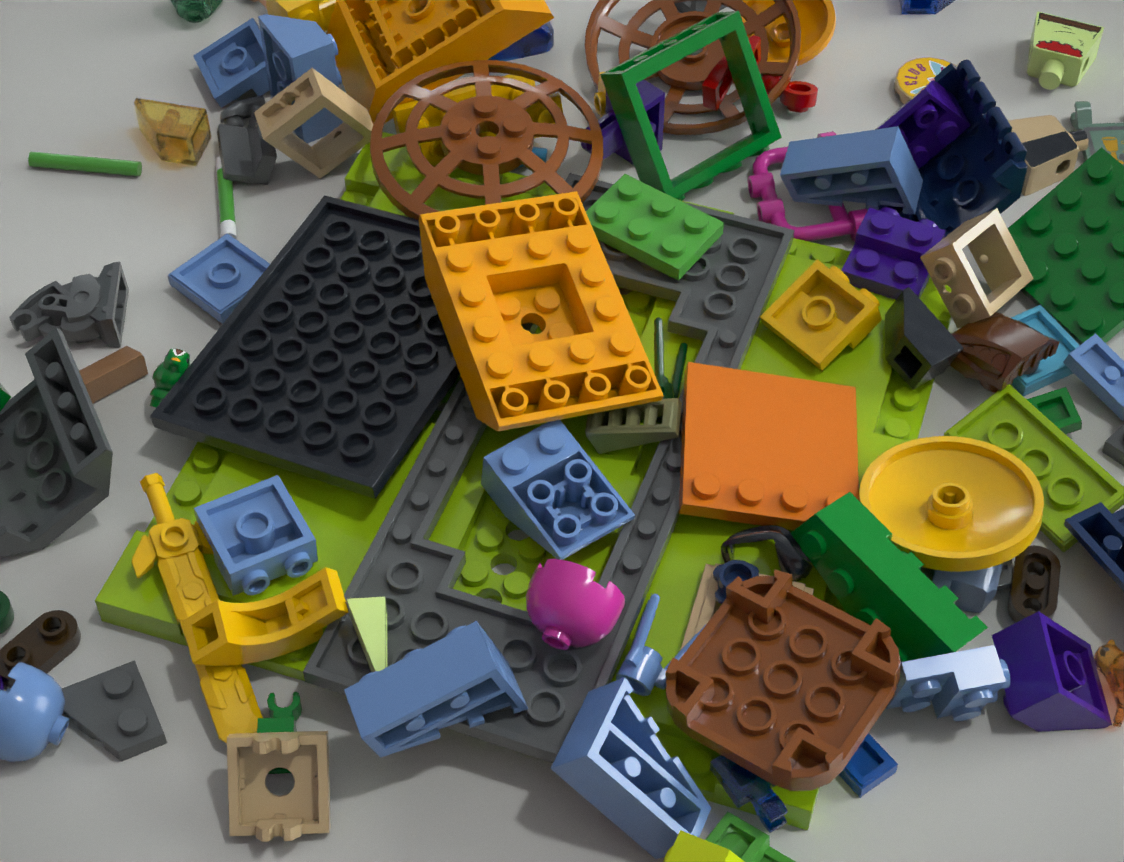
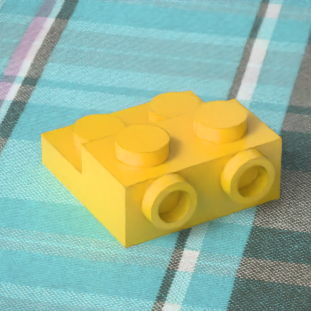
M818 259L760 316L763 325L821 371L847 345L854 349L875 328L882 318L878 308L880 303L871 292L865 288H862L860 291L849 284L848 277L838 267L832 265L828 268Z

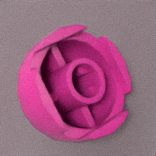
M547 559L544 567L539 563L532 575L526 593V606L528 616L533 625L543 633V641L554 648L567 650L569 646L586 647L594 645L609 634L624 608V595L611 581L608 582L606 589L593 581L596 572L588 567L566 560Z

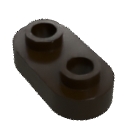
M1028 546L1015 557L1008 600V613L1015 623L1038 611L1051 620L1054 617L1058 603L1061 565L1058 557L1045 547ZM1029 572H1035V573H1037V574H1039V575H1036V574L1031 575ZM1026 608H1031V609L1035 610L1036 612L1030 611V610H1028V609H1026Z
M62 610L46 612L0 649V677L3 684L12 688L16 680L8 677V674L17 665L18 662L14 661L18 657H24L19 662L49 673L78 647L81 640V633L74 616ZM59 628L58 630H56V631H54V632H49V631H51V630H53V629Z

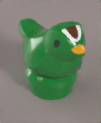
M175 348L168 351L164 361L157 366L153 373L152 379L155 387L150 392L152 396L151 407L157 408L190 366V354Z

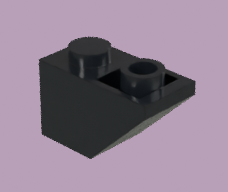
M909 287L901 292L885 314V360L912 390L944 373L964 349Z

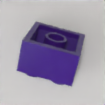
M1039 611L992 635L998 658L1003 659L1009 669L1010 686L1004 688L1003 702L1007 712L1013 719L1024 723L1038 732L1101 729L1112 725L1089 643Z

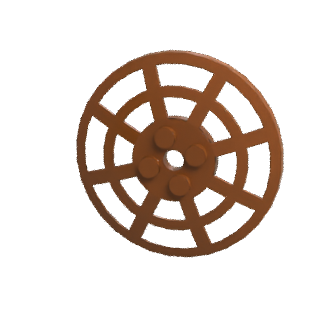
M599 0L591 13L586 28L585 53L587 67L597 90L600 72L597 60V46L601 30L621 38L618 53L619 63L621 64L630 59L632 43L649 49L719 12L721 5L740 12V15L747 21L743 23L747 36L755 34V36L761 37V61L758 64L760 74L782 76L777 85L767 94L770 104L779 97L790 82L796 70L801 49V27L798 12L792 0H773L775 4L758 15L742 0H652L639 9L627 25L607 17L620 0ZM685 1H707L704 12L690 11L679 14L675 6L676 3ZM659 10L662 11L666 21L657 28L654 35L638 30L650 16ZM783 15L790 36L788 62H767L769 43L765 26ZM719 39L701 48L702 51L699 54L688 55L644 79L649 80L659 77L671 86L665 98L663 133L701 135L719 132L747 121L744 111L739 112L733 104L740 99L736 89L732 93L725 95L718 108L725 117L724 119L701 124L668 123L674 113L700 114L715 111L704 107L703 103H679L686 90H702V84L708 74L725 56Z
M474 60L437 67L418 75L401 86L385 102L377 114L371 131L370 157L373 173L383 193L407 217L419 220L420 214L439 212L424 204L438 187L460 196L485 199V205L501 203V198L525 193L545 182L556 194L577 191L583 204L590 196L600 176L603 164V136L599 122L591 107L578 92L562 80L524 64L498 60ZM489 72L522 76L541 84L533 87L516 79L489 76ZM459 74H474L472 77L450 81L432 91L422 88L439 79ZM475 85L476 97H471L457 103L443 96L453 90ZM491 85L506 86L524 93L511 101L506 98L492 96ZM559 92L571 101L585 116L590 130L568 126L561 109L549 95ZM406 97L419 101L409 115L405 132L382 138L385 121L392 110ZM539 101L549 111L555 124L533 122L526 109ZM429 106L446 113L440 126L417 129L422 115ZM483 132H491L494 133L496 136L480 137L479 134ZM534 136L557 138L555 150L546 163L532 152ZM440 140L445 157L435 167L432 166L422 154L419 143ZM569 140L592 144V153L588 167L573 188L556 172L566 157ZM406 146L413 165L425 177L411 195L391 175L384 160L383 152ZM522 164L533 172V174L518 181L500 184L499 174L510 172ZM458 167L472 174L483 175L484 185L465 183L453 179L449 175Z

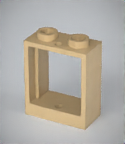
M313 68L309 69L254 112L263 140L320 179L371 141L373 123L368 110ZM325 107L341 119L343 123L313 146H310L292 133Z
M997 208L965 221L920 257L957 328L990 317L1034 279ZM968 245L992 291L987 296L962 251V248ZM945 285L951 288V292L946 290Z

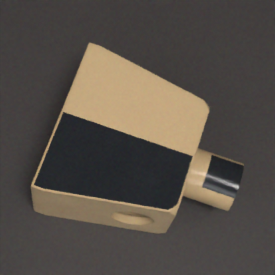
M1044 115L1008 120L1012 126L1011 132L1017 134L1027 150L1025 163L1028 168L1021 192L1024 196L1035 193L1068 177L1074 171L1078 153L1088 148V137L1083 129L1080 128L1067 132L1055 116Z

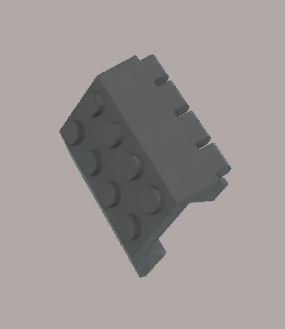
M57 327L25 353L34 380L12 397L0 412V557L44 549L109 496L113 451L62 330Z

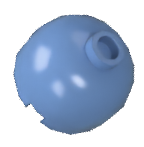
M18 662L8 674V677L16 680L12 688H8L6 691L0 689V759L10 762L30 760L40 755L49 743L58 745L70 721L69 718L62 716L65 698L62 688L56 680L38 668Z

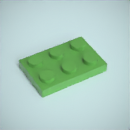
M624 174L586 211L598 240L678 281L721 237L724 229V222L627 174Z

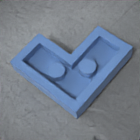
M1094 334L1073 350L1063 363L1124 421V361L1097 334Z

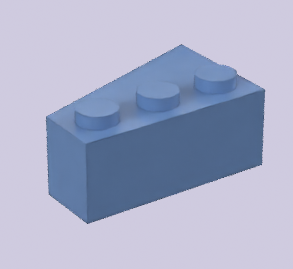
M898 126L789 142L780 177L794 202L842 207L843 201L866 203V209L870 207L876 210L879 209V205L903 207V213L914 215L923 182Z
M477 621L467 626L453 629L446 637L425 648L407 653L402 660L381 671L368 673L358 683L344 689L361 739L380 758L439 739L440 733L438 729L466 720L469 727L472 728L485 723L484 714L511 706L513 713L528 709L509 662Z
M626 677L588 692L550 769L651 856L659 859L665 857L669 848L674 845L680 830L696 837L700 836L711 806L678 756L672 758L669 756L655 735L660 730L652 717H643L629 695L633 688Z

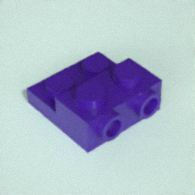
M869 207L856 233L855 244L841 271L848 277L849 284L854 287L865 288L870 292L895 300L904 289L909 287L920 299L930 278L920 257L945 237L946 231L939 229L933 221L928 219H921L916 222L900 217L899 213L892 208L885 207L876 210Z

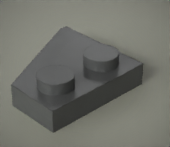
M135 660L62 688L65 698L63 713L75 721L79 729L91 739L101 741L105 749L120 761L167 744L164 731Z

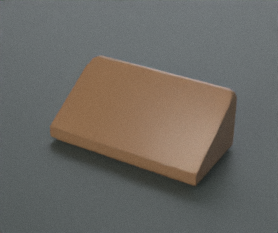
M125 346L79 370L92 403L148 374L144 356L141 352L129 346Z

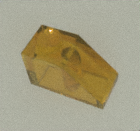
M136 98L134 107L140 131L161 161L197 166L212 137L207 110Z

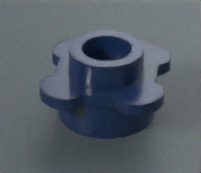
M731 560L717 566L713 571V578L718 582V590L715 592L716 601L722 605L727 598L726 587L738 576L742 581L759 576L758 568L743 560Z

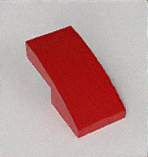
M753 35L748 39L758 65L761 61V37ZM725 56L715 65L702 84L703 106L715 111L718 110L731 84L734 83Z

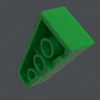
M851 492L818 511L791 532L802 552L811 561L828 585L830 591L836 596L849 615L869 625L877 618L891 629L890 636L899 649L901 662L956 652L988 628L976 615L969 619L955 605L959 598L946 585L938 588L920 570L924 564L912 552L900 551L891 542L892 533Z

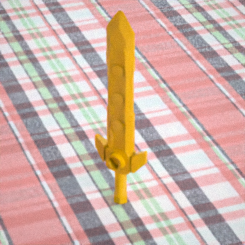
M158 473L145 475L140 484L143 491L147 494L157 525H154L149 530L148 537L146 535L142 536L132 558V566L136 577L141 578L154 567V562H157L177 622L180 623L187 643L182 621L212 602L220 600L203 553L214 555V552L197 521L193 525L190 520L185 518L175 520L164 490L165 484L162 476ZM194 664L200 679L199 685L218 738L227 744V736L229 734L257 733L258 718H263L247 672L242 667V664L232 666Z

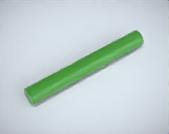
M32 151L28 157L29 166L130 176H140L142 173L141 161Z

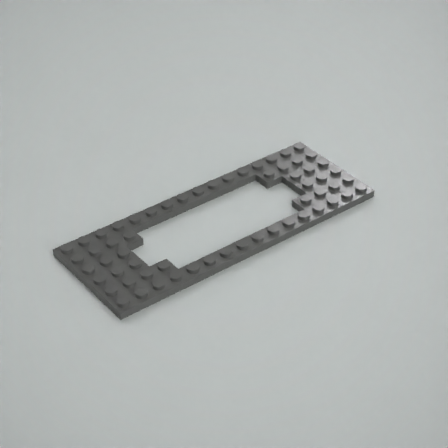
M569 173L566 182L573 188L582 176ZM598 180L590 196L583 202L585 211L614 184ZM686 203L724 222V229L721 237L679 281L598 240L618 287L676 302L668 320V332L703 341L694 363L741 369L760 323V316L765 311L793 243L794 230ZM533 323L521 325L523 329L531 334H534L538 327ZM460 377L344 594L346 604L347 599L385 597L388 626V666L402 660L407 653L425 648L446 637L453 629L467 626L475 621L479 623L510 664L528 709L513 713L511 706L484 714V724L470 728L466 720L445 728L553 763L588 692L611 683L680 516L679 496L684 387L679 397L682 403L679 437L660 441L631 507L635 518L623 525L598 583L606 589L608 582L611 581L624 595L625 605L620 617L611 632L596 644L586 647L569 646L567 650H560L543 641V633L533 625L528 612L453 589L466 563L465 551L429 541L487 427L485 423L476 418L463 380ZM349 613L327 626L303 671L305 682L346 695L344 689L358 683L363 676L371 673Z

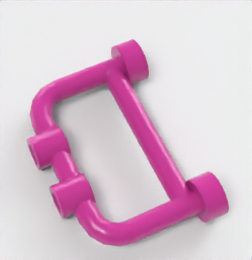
M834 131L820 133L817 135V138L833 136L836 133ZM788 146L764 151L756 157L752 166L753 175L748 176L747 183L750 197H761L763 200L757 202L759 221L794 230V238L800 240L814 241L850 235L855 242L856 233L867 213L866 208L852 210L847 213L844 203H842V207L828 205L834 222L804 227L791 226L785 218L783 201L777 197L774 177L767 170L770 165L784 162Z

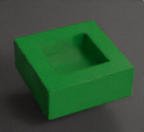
M1066 387L1027 399L1063 433L1068 434L1082 429V420Z

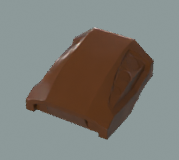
M995 312L988 318L968 323L952 333L953 337L964 349L950 366L965 378L978 379L986 390L996 393L998 390L1006 388L1009 384L1012 386L1013 380L1017 376L1034 373L1042 359L1045 360L1048 356L1051 357L1056 354L1059 341L1043 335L1025 323Z

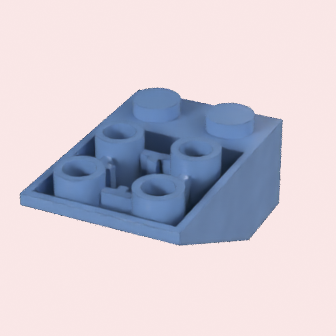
M560 420L547 422L483 458L481 478L483 488L506 518L556 559L563 560L635 518L632 510Z

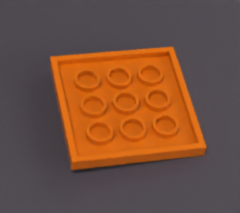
M693 362L687 363L684 372L679 514L761 526L777 525L788 530H795L815 513L849 492L859 500L856 387Z

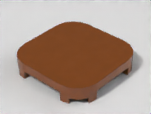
M775 569L774 576H756L742 581L738 576L726 587L727 598L681 659L672 658L665 672L668 711L674 724L686 735L769 783L790 791H812L829 784L843 771L893 698L900 681L901 660L899 649L890 636L891 629L876 618L869 625L793 586L792 574Z

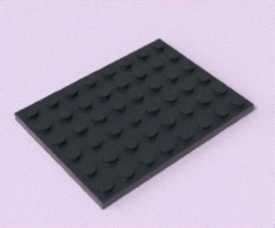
M324 195L150 415L154 427L376 499L460 375L425 280L419 220Z

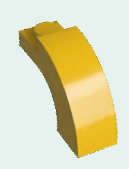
M325 567L276 596L248 603H230L216 600L182 622L193 664L232 666L264 661L304 648L321 639L323 635L322 628L346 615L349 611L338 572Z

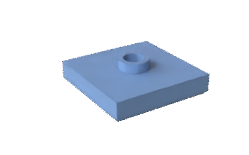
M227 233L168 274V280L172 287L223 324L270 263Z

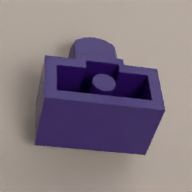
M643 79L636 83L661 151L663 146L665 92ZM606 91V114L598 119L603 136V160L616 153L634 165ZM581 142L582 148L591 154L592 144Z

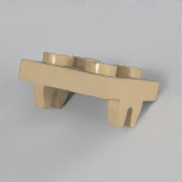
M328 731L235 733L227 736L230 836L256 835V838L260 841L269 842L273 837L282 836L284 841H291L301 837L302 834L330 832ZM278 767L289 770L295 781L293 789L288 794L281 796L271 793L265 782L269 771Z

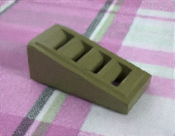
M668 398L661 401L588 414L585 433L599 454L679 437L682 403L679 398ZM662 416V424H656L657 417ZM644 420V425H640V421Z

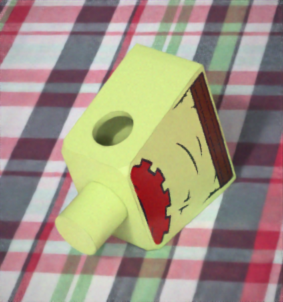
M1037 11L1029 43L1027 74L1031 77L1039 78L1040 85L1049 90L1056 89L1060 84L1071 87L1077 86L1096 59L1104 27Z

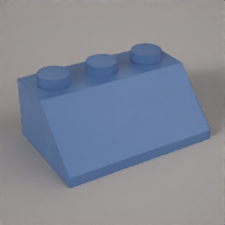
M268 14L258 16L271 99L311 68L339 87L338 85L342 83V79L335 61V56L338 55V47L331 34H326L315 21ZM324 107L295 129L294 132L304 142L310 143L325 137L341 125L343 121Z

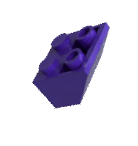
M932 80L876 129L898 126L917 168L920 169L969 128L971 124L955 96L935 80Z

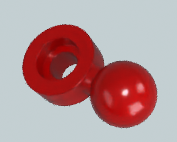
M761 76L767 94L777 85L782 76ZM790 81L779 95L780 102L786 105L787 109L792 112H806L808 108L816 105L818 88L811 83Z

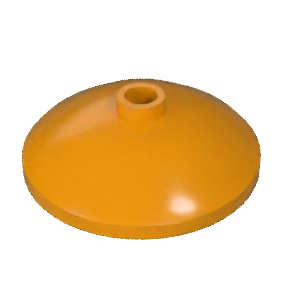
M742 0L757 15L775 4L773 0ZM792 0L798 12L801 27V49L797 66L816 57L830 42L836 27V14L831 0ZM782 15L765 26L769 43L767 62L787 63L789 59L790 36L786 20ZM741 16L743 23L747 22V21Z

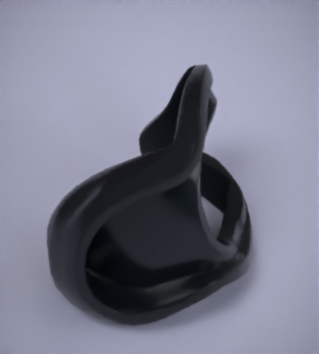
M764 525L739 531L730 536L721 545L724 563L735 560V544L772 539L775 542L780 570L792 574V581L797 582L802 578H806L813 568V564L802 552L791 532L777 525Z

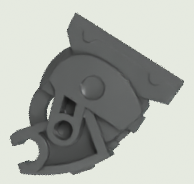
M121 262L105 265L99 277L85 274L73 277L72 282L65 285L54 281L42 287L28 297L9 317L13 328L16 331L20 330L26 341L34 340L41 335L47 336L57 327L62 330L66 341L86 343L100 338L108 346L121 347L129 293Z

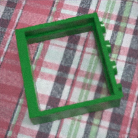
M739 11L717 12L600 74L639 180L678 200H684L685 193L692 189H700L714 182L713 177L721 172L726 173L738 169L742 166V160L768 151L770 144L782 138ZM719 39L751 134L670 179L636 83Z

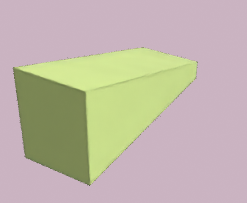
M385 597L347 599L349 616L371 672L385 669L388 667V626Z

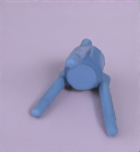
M653 594L647 601L631 649L616 675V680L626 677L633 688L632 692L642 696L650 695L654 686L663 690L666 688L665 672L670 664L669 662L665 668H662L660 664L662 656L654 649L644 646L660 601L658 594ZM703 628L674 657L675 659H681Z

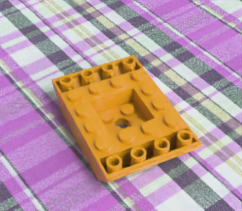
M336 0L326 34H331L336 41L338 55L335 56V61L346 93L368 110L374 125L377 114L385 102L401 86L418 75L437 67L457 62L488 60L529 33L552 20L554 16L545 0ZM464 74L439 79L422 88L432 91ZM406 97V98H405L403 101H401L398 105H401V104H404V103H408V102H411V101H415V100ZM392 112L386 119L385 123L393 119Z
M577 191L420 214L419 227L425 280L478 420L499 432L661 401L663 399L662 390ZM533 323L539 326L542 332L531 334L523 329L521 325Z

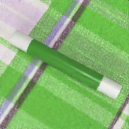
M218 156L216 158L221 237L228 233L237 240L233 182L223 178L221 158Z

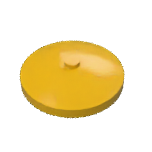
M957 436L924 437L892 447L870 464L862 477L859 491V501L892 533L891 542L900 551L912 552L924 564L922 567L940 571L964 572L981 570L1000 565L1018 556L1036 538L1041 527L1044 508V496L1041 485L1035 474L1023 461L996 445Z

